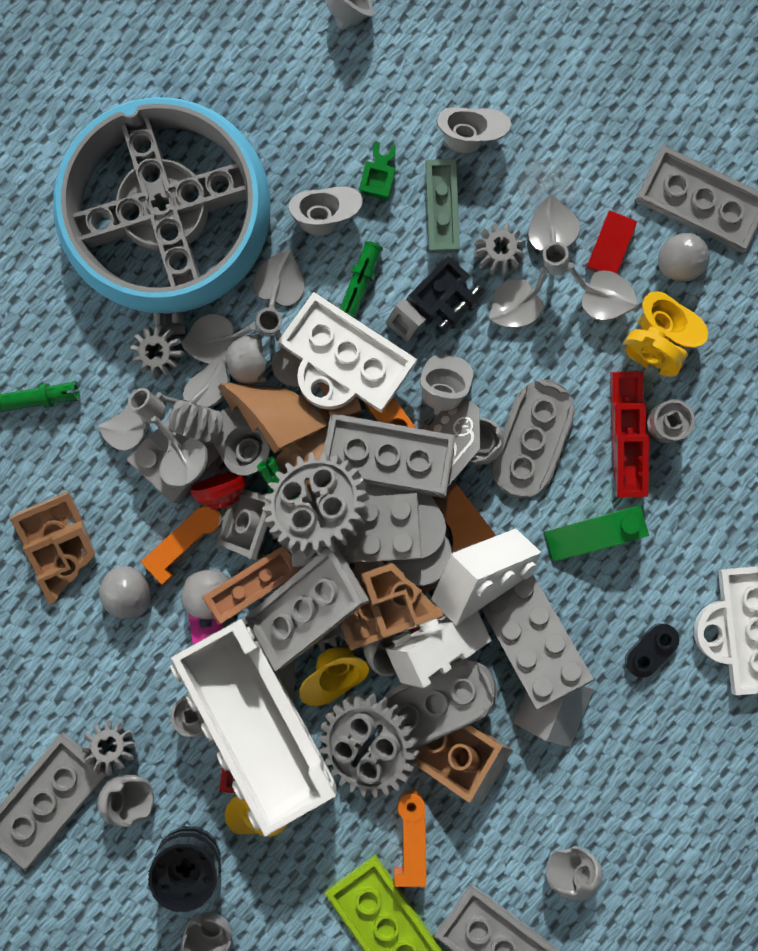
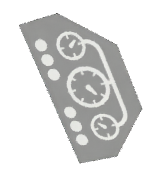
M465 397L456 409L450 411L442 410L426 429L428 431L456 435L448 486L480 450L479 407Z

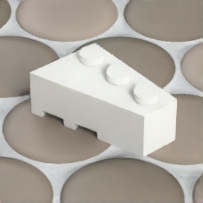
M517 529L454 552L450 555L431 600L455 625H458L522 580L531 577L537 569L536 563L542 552Z
M477 611L458 625H455L447 616L419 625L420 630L412 634L405 632L398 635L392 640L394 644L385 648L401 683L425 688L431 684L428 677L439 669L442 674L452 669L450 663L459 658L466 659L489 643L491 639Z

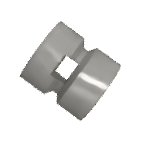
M669 400L653 407L646 414V434L649 435L651 440L660 444H667L685 438L694 427L695 417L693 410L688 404L680 400Z
M185 694L173 705L171 723L180 735L186 737H197L204 733L201 726L204 720L199 710L196 712L192 710Z

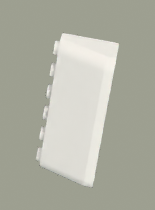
M246 618L236 621L171 657L174 662L171 665V670L179 683L182 681L185 683L189 691L186 694L187 701L194 712L199 710L204 720L201 724L204 734L209 741L214 740L220 750L217 753L218 760L225 771L230 769L235 779L232 782L234 791L240 800L245 799L251 810L248 812V816L256 830L261 828L264 836L336 796V784L323 757Z

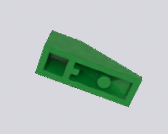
M640 505L544 532L553 562L650 536Z

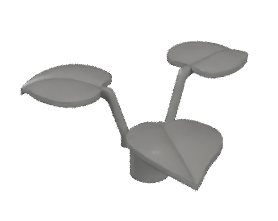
M550 195L536 210L528 231L531 245L534 249L543 251L544 267L541 268L537 284L532 290L531 285L523 279H511L504 282L497 289L493 297L489 319L494 324L505 328H521L534 323L539 319L544 310V302L536 294L540 291L548 273L551 275H561L567 270L570 271L584 290H587L582 296V307L586 314L595 320H613L632 311L637 306V298L628 282L620 275L611 271H597L592 275L590 285L585 283L574 268V264L569 262V251L567 248L579 236V220L570 209L561 204L553 195Z
M286 250L273 255L257 270L253 280L254 293L258 298L270 300L269 307L259 311L255 323L232 334V324L226 317L219 314L205 315L193 324L187 336L183 339L181 343L183 349L196 360L206 364L212 363L219 357L226 363V354L234 339H238L253 330H256L265 337L274 335L278 342L282 335L279 331L282 318L275 309V302L281 306H290L301 298L305 287L303 274L294 258L293 252ZM281 347V350L277 351L272 357V372L282 384L290 387H299L298 369L302 360ZM320 383L315 384L313 388L319 387Z
M219 357L197 373L186 385L183 398L187 402L212 408L221 402L224 397L218 386L220 383H229L225 361ZM146 388L137 389L131 394L127 408L109 421L98 425L100 433L112 447L122 452H128L142 444L146 437L145 429L150 427V423H154L176 447V449L169 451L162 459L160 464L162 480L172 487H187L201 476L206 467L208 459L206 446L201 440L189 438L181 445L177 438L161 422L166 414L163 402L175 405V402L180 400L166 397L160 392L155 396Z

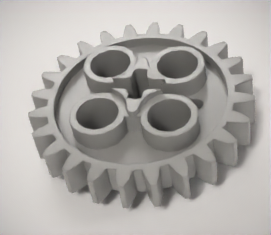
M326 452L321 454L319 460L316 459L313 453H310L307 462H304L298 456L297 466L295 467L286 463L288 472L286 474L276 472L275 474L280 481L278 483H269L268 486L272 489L273 493L264 495L269 505L264 506L262 510L269 516L264 520L269 528H271L269 532L275 539L278 538V542L283 547L288 546L293 553H296L301 548L305 556H309L312 548H314L319 556H322L323 547L325 546L332 552H335V542L337 541L346 546L347 541L344 536L347 533L356 536L357 533L353 528L354 524L364 525L365 523L359 514L369 511L367 506L362 503L369 500L368 494L364 491L367 486L364 480L360 479L361 475L357 468L352 469L353 467L348 460L342 463L336 454L330 460ZM307 480H310L312 491L317 496L316 502L326 523L324 528L321 527V520L314 510L315 503L307 489ZM331 480L327 486L321 487L323 482ZM301 492L298 498L291 500L294 494ZM342 507L339 513L330 515L333 509ZM311 519L308 526L300 528L304 521Z
M360 693L354 699L352 696H348L343 700V703L340 701L333 707L334 710L326 714L327 720L320 726L325 732L318 737V740L326 743V745L319 752L328 754L329 757L325 760L326 765H333L332 776L337 774L341 776L340 786L349 782L350 792L352 793L359 787L362 797H365L370 790L374 798H377L382 791L387 796L393 789L399 790L404 782L411 777L410 771H413L417 766L413 759L418 756L419 750L412 748V746L419 739L409 736V733L415 727L414 725L405 726L403 722L408 715L402 714L398 716L396 714L398 710L397 704L389 709L386 697L377 703L375 694H371L366 700L363 693ZM360 719L364 720L367 723L368 728L364 727L361 724ZM379 725H382V732L368 748V752L356 766L354 760L368 744V739L377 731ZM385 739L390 741L394 748L389 747L386 744ZM344 742L351 747L352 751L347 749ZM369 763L373 764L377 771L373 770Z

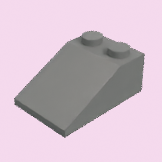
M168 419L163 424L182 445L189 438L172 432L169 429L170 420ZM157 428L126 460L172 503L179 504L190 492V488L201 481L221 459V456L213 442L202 441L208 453L207 464L203 473L194 483L187 487H172L162 480L160 464L164 456L169 451L176 449V447Z

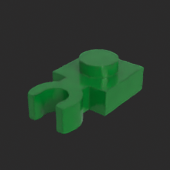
M376 142L373 146L375 163L365 162L359 193L388 201L396 169L388 165L395 159L396 147L392 145L390 153L383 156L379 153L380 142Z

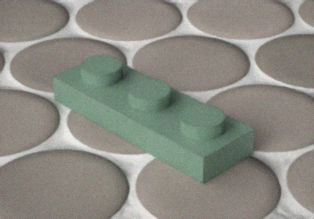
M456 159L426 160L429 253L459 252L460 236Z

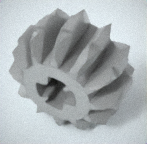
M494 223L491 231L484 228L481 231L482 238L475 240L474 245L478 250L474 252V258L483 259L479 265L480 269H484L488 265L491 266L489 271L491 276H494L497 268H500L502 276L508 274V267L516 271L519 267L518 261H523L525 258V253L521 250L525 248L526 242L517 240L521 234L519 230L514 231L512 234L509 232V223L505 224L503 230H500L499 225ZM496 245H498V248L500 245L506 248L504 254H502V251H500V254L494 251Z
M157 324L154 331L150 326H145L143 328L144 335L140 333L134 335L135 340L140 345L130 346L131 351L139 352V356L134 357L132 361L133 363L143 362L140 368L142 373L147 372L151 368L152 377H158L160 371L167 376L171 374L170 366L174 368L180 367V362L174 357L184 356V351L176 350L175 347L182 343L181 338L171 340L175 330L171 328L164 333L163 325ZM161 345L163 349L160 351H163V355L155 357L153 355L155 350H152V346Z
M180 400L175 402L173 409H171L169 429L188 438L212 443L217 441L219 434H221L224 416L220 411Z
M106 720L105 730L103 731L98 724L93 725V730L97 733L95 737L87 733L84 735V739L91 742V745L82 746L81 752L86 754L92 753L85 758L84 763L88 766L96 762L93 772L98 774L105 765L106 775L111 776L114 764L122 772L125 770V766L121 760L124 758L128 761H133L134 757L127 753L126 750L135 749L137 744L132 741L125 742L133 736V732L127 730L122 733L124 723H117L114 730H112L111 720ZM112 740H115L116 742L113 743L116 747L115 752L109 751L106 756L102 755L105 752L101 748L103 743L109 744Z

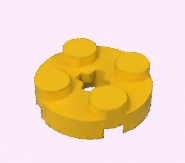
M649 327L647 331L641 329L632 330L623 342V345H627L625 352L632 360L648 369L650 363L654 367L661 369L658 374L662 376L673 377L678 375L688 357L685 349L665 339L666 334L656 327Z

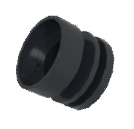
M196 826L180 827L171 831L161 840L149 869L148 886L153 898L162 907L173 912H190L200 908L211 898L217 885L221 866V851L217 840L208 831ZM188 859L192 867L187 868L186 863L182 862V860Z

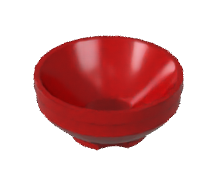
M227 472L198 482L190 488V491L195 501L210 507L211 510L225 508L240 500L239 497L246 487L247 480L246 476Z

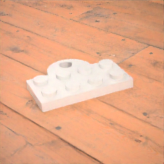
M314 292L278 340L279 346L302 360L298 369L300 390L312 405L322 409L341 408L350 403L356 396L382 413L417 363L416 358ZM317 383H325L329 386L330 390L326 396L319 398L312 394L313 386Z
M758 566L718 569L721 601L710 603L700 611L694 624V638L704 655L712 660L729 665L732 694L758 693ZM709 625H715L719 632L717 639L713 642H708L704 638V630Z

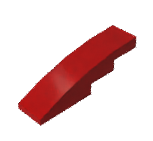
M643 371L610 372L612 456L617 498L648 497L649 435L646 434Z

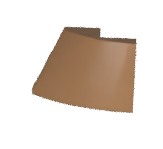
M220 383L218 386L232 411L239 409L253 432L260 429L274 453L315 435L328 426L323 417L307 400L289 389L234 383Z
M70 491L45 500L10 517V521L24 545L23 551L37 575L36 581L49 605L57 600L59 594L76 578L78 572L95 555L91 539ZM73 516L76 522L66 526Z
M391 563L362 573L360 578H357L369 601L341 623V627L349 650L352 651L440 618L444 614L414 583L404 576L403 572Z

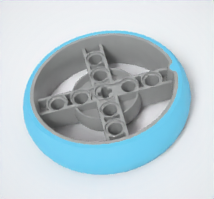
M166 97L144 98L121 104L103 113L86 126L72 142L61 162L56 177L53 198L54 222L60 243L70 263L85 282L99 294L124 307L142 312L162 314L185 312L219 299L232 290L250 271L262 250L268 232L270 192L265 171L255 150L244 135L223 116L204 106L182 99ZM177 129L199 134L220 146L233 159L235 164L196 175L182 164L164 159L155 130ZM126 141L134 168L121 182L116 201L82 211L85 189L97 165L112 149ZM143 145H151L147 152L139 153V149ZM160 173L158 180L147 182L151 174ZM221 183L229 185L225 192H215L217 185ZM192 192L199 193L195 201H185L188 194ZM247 200L243 227L233 248L218 265L200 276L191 243L203 231L208 212ZM166 202L167 205L165 206L167 209L160 211V204ZM134 210L140 211L139 216L135 220H127L130 212ZM105 219L110 220L107 228L98 230V225L101 221ZM178 230V236L174 240H165V236L169 231ZM129 237L133 242L145 249L161 252L171 287H145L126 282L108 271L96 259L90 249ZM183 258L188 260L184 269H174L177 260Z

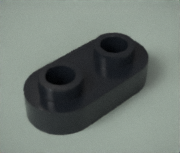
M657 623L651 626L626 653L625 666L627 670L637 677L645 678L651 676L677 649L680 640L677 630L665 623ZM663 634L668 636V642L665 645H661L659 641L660 636ZM645 656L647 664L644 667H639V658Z

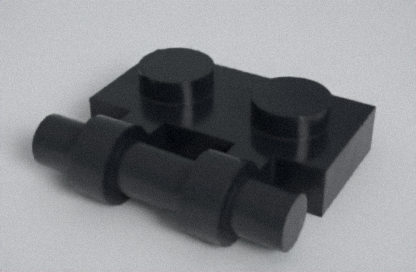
M447 255L408 295L406 300L428 321L437 313L442 320L436 325V329L440 334L445 335L450 329H455L460 324L461 317L468 310L471 311L477 306L478 299L484 294V291L478 285H475L471 290L463 284L470 275ZM455 295L459 302L452 309L446 302Z

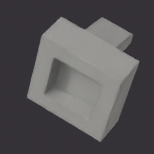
M402 299L395 306L385 323L408 343L416 335L426 318L413 309L408 301Z
M173 312L170 314L153 313L154 329L157 324H162L164 333L172 328L175 330L173 336L186 335L184 312Z

